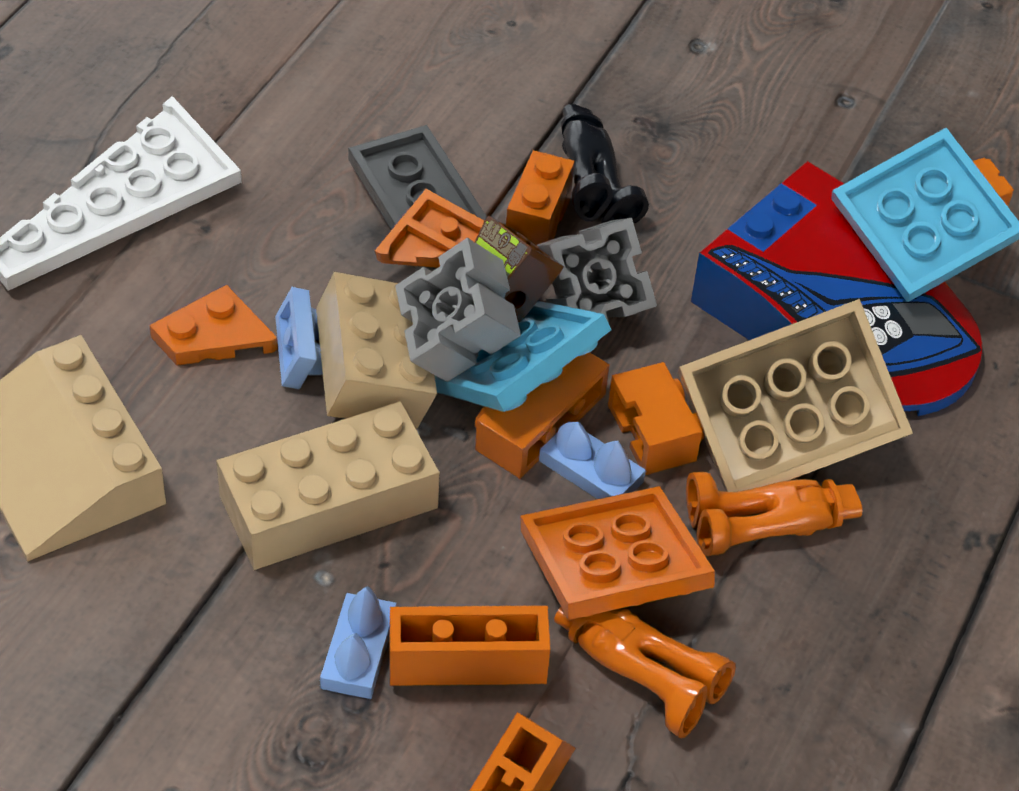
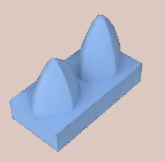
M291 287L275 316L282 386L300 389L308 375H323L320 344L315 342L319 341L316 309L311 307L309 290Z
M569 421L563 424L558 432L540 449L539 461L596 499L634 492L645 479L646 470L628 459L619 441L605 444L587 433L580 422Z
M368 586L364 587L356 595L346 593L320 676V689L372 699L389 640L390 607H396L395 602L377 599L376 594Z

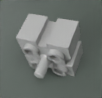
M632 218L608 221L579 231L580 234L562 236L537 244L538 247L564 266L561 273L552 283L556 296L546 299V302L601 313L605 315L607 321L608 317H627L657 306L648 272H636L632 256L641 254L642 251Z
M466 238L438 257L440 267L434 271L422 267L395 285L401 316L413 322V325L404 331L410 361L446 382L474 366L480 350L483 349L493 354L521 336L514 305L504 299L510 287L503 260L469 238Z

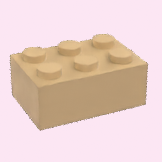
M338 272L333 273L316 307L327 416L347 419L401 401L417 429L435 399L437 389L434 374L410 361L404 331L411 327L413 322L401 316L395 287L398 283Z

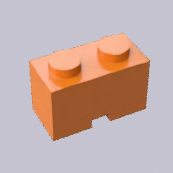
M533 150L508 205L506 225L520 232L536 245L553 240L557 232V225L559 221H562L571 199L575 161Z
M661 362L612 375L608 407L621 432H632L635 440L630 441L629 447L638 465L646 470L645 475L696 462L700 441L704 439V433L697 415L691 412L685 401V393L680 380L677 378L673 379L665 363Z

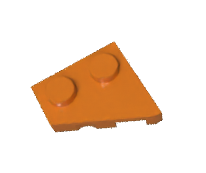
M425 189L376 248L377 260L386 264L438 268L440 267L438 258L440 255L466 238L475 242L484 220Z
M228 285L149 325L151 338L176 366L199 363L204 359L222 360L235 358V350L262 347L264 354L273 353L278 350V340L275 334Z

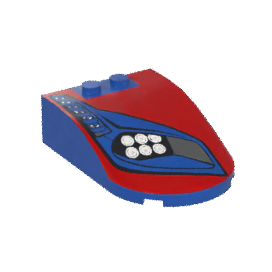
M808 161L699 252L691 302L748 340L860 299L904 411H917L918 416L937 412L961 398L974 381L982 356V339L978 325L969 310L946 282L907 302L832 201V190L844 183Z

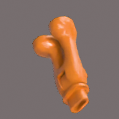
M692 472L687 478L686 500L688 516L692 528H697V544L705 556L723 554L734 545L767 537L793 534L810 536L817 530L840 527L844 519L860 518L862 516V504L854 485H836L832 479L824 480L822 486L816 480L801 479L777 482L743 491L725 492L718 490L716 482L710 473Z
M560 607L554 617L555 623L569 631V640L575 644L579 643L581 648L598 663L655 693L665 703L666 727L681 739L689 735L697 725L703 714L706 702L715 704L725 694L735 674L736 663L718 653L697 651L640 620L636 614L631 613L626 608L568 620L562 607ZM647 657L654 658V659H656V660H658V661H661V662L665 663L666 665H668L669 667H671L672 669H674L675 671H673V670H671V669H669V668H667V667H665V666H662L661 664H659V663H657V662H655V661H653V660H651V659H649V658H647Z

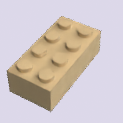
M401 401L216 460L220 498L254 570L438 508L440 472Z

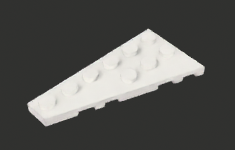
M172 96L162 104L163 111L155 118L150 119L146 117L136 125L137 132L127 141L114 143L71 179L72 186L60 196L54 193L43 202L44 209L31 220L19 221L0 237V281L8 291L242 183L241 170Z

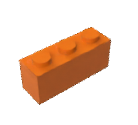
M589 352L585 355L577 356L562 368V373L557 378L540 384L527 394L526 401L519 407L502 412L484 406L477 415L474 424L476 428L475 450L521 479L539 461L540 449L558 432L563 424L569 421L578 422L606 395L610 364Z
M548 606L390 607V686L547 684L551 650Z

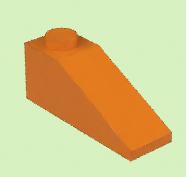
M517 712L469 791H550L576 748L533 720Z

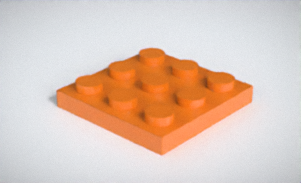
M660 486L520 515L521 532L568 620L589 617L602 612L629 606H639L651 601L678 595H688L692 592L714 588L715 571Z

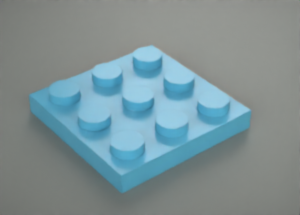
M947 128L832 190V201L907 302L1019 240V220Z
M537 301L525 318L518 322L521 333L520 337L493 354L483 349L480 350L476 364L448 382L434 375L437 392L502 412L513 410L522 405L527 399V394L540 384L557 378L562 373V368L574 358L594 350L598 345L597 341L611 331L610 325L605 315L601 313Z

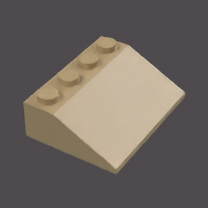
M860 299L682 365L677 372L692 413H695L698 417L704 433V441L726 492L743 491L777 482L789 481L913 434Z
M82 335L37 351L0 380V512L27 562L166 504L162 468Z

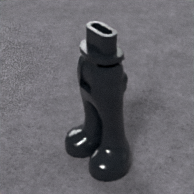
M576 104L566 105L563 108L564 119L561 121V130L564 138L562 149L570 160L575 161L573 172L575 185L571 195L576 213L586 222H592L600 215L601 223L632 218L633 223L639 222L649 209L648 199L645 191L638 186L628 185L621 187L617 174L614 148L609 134L603 129L602 121L593 115L590 109Z

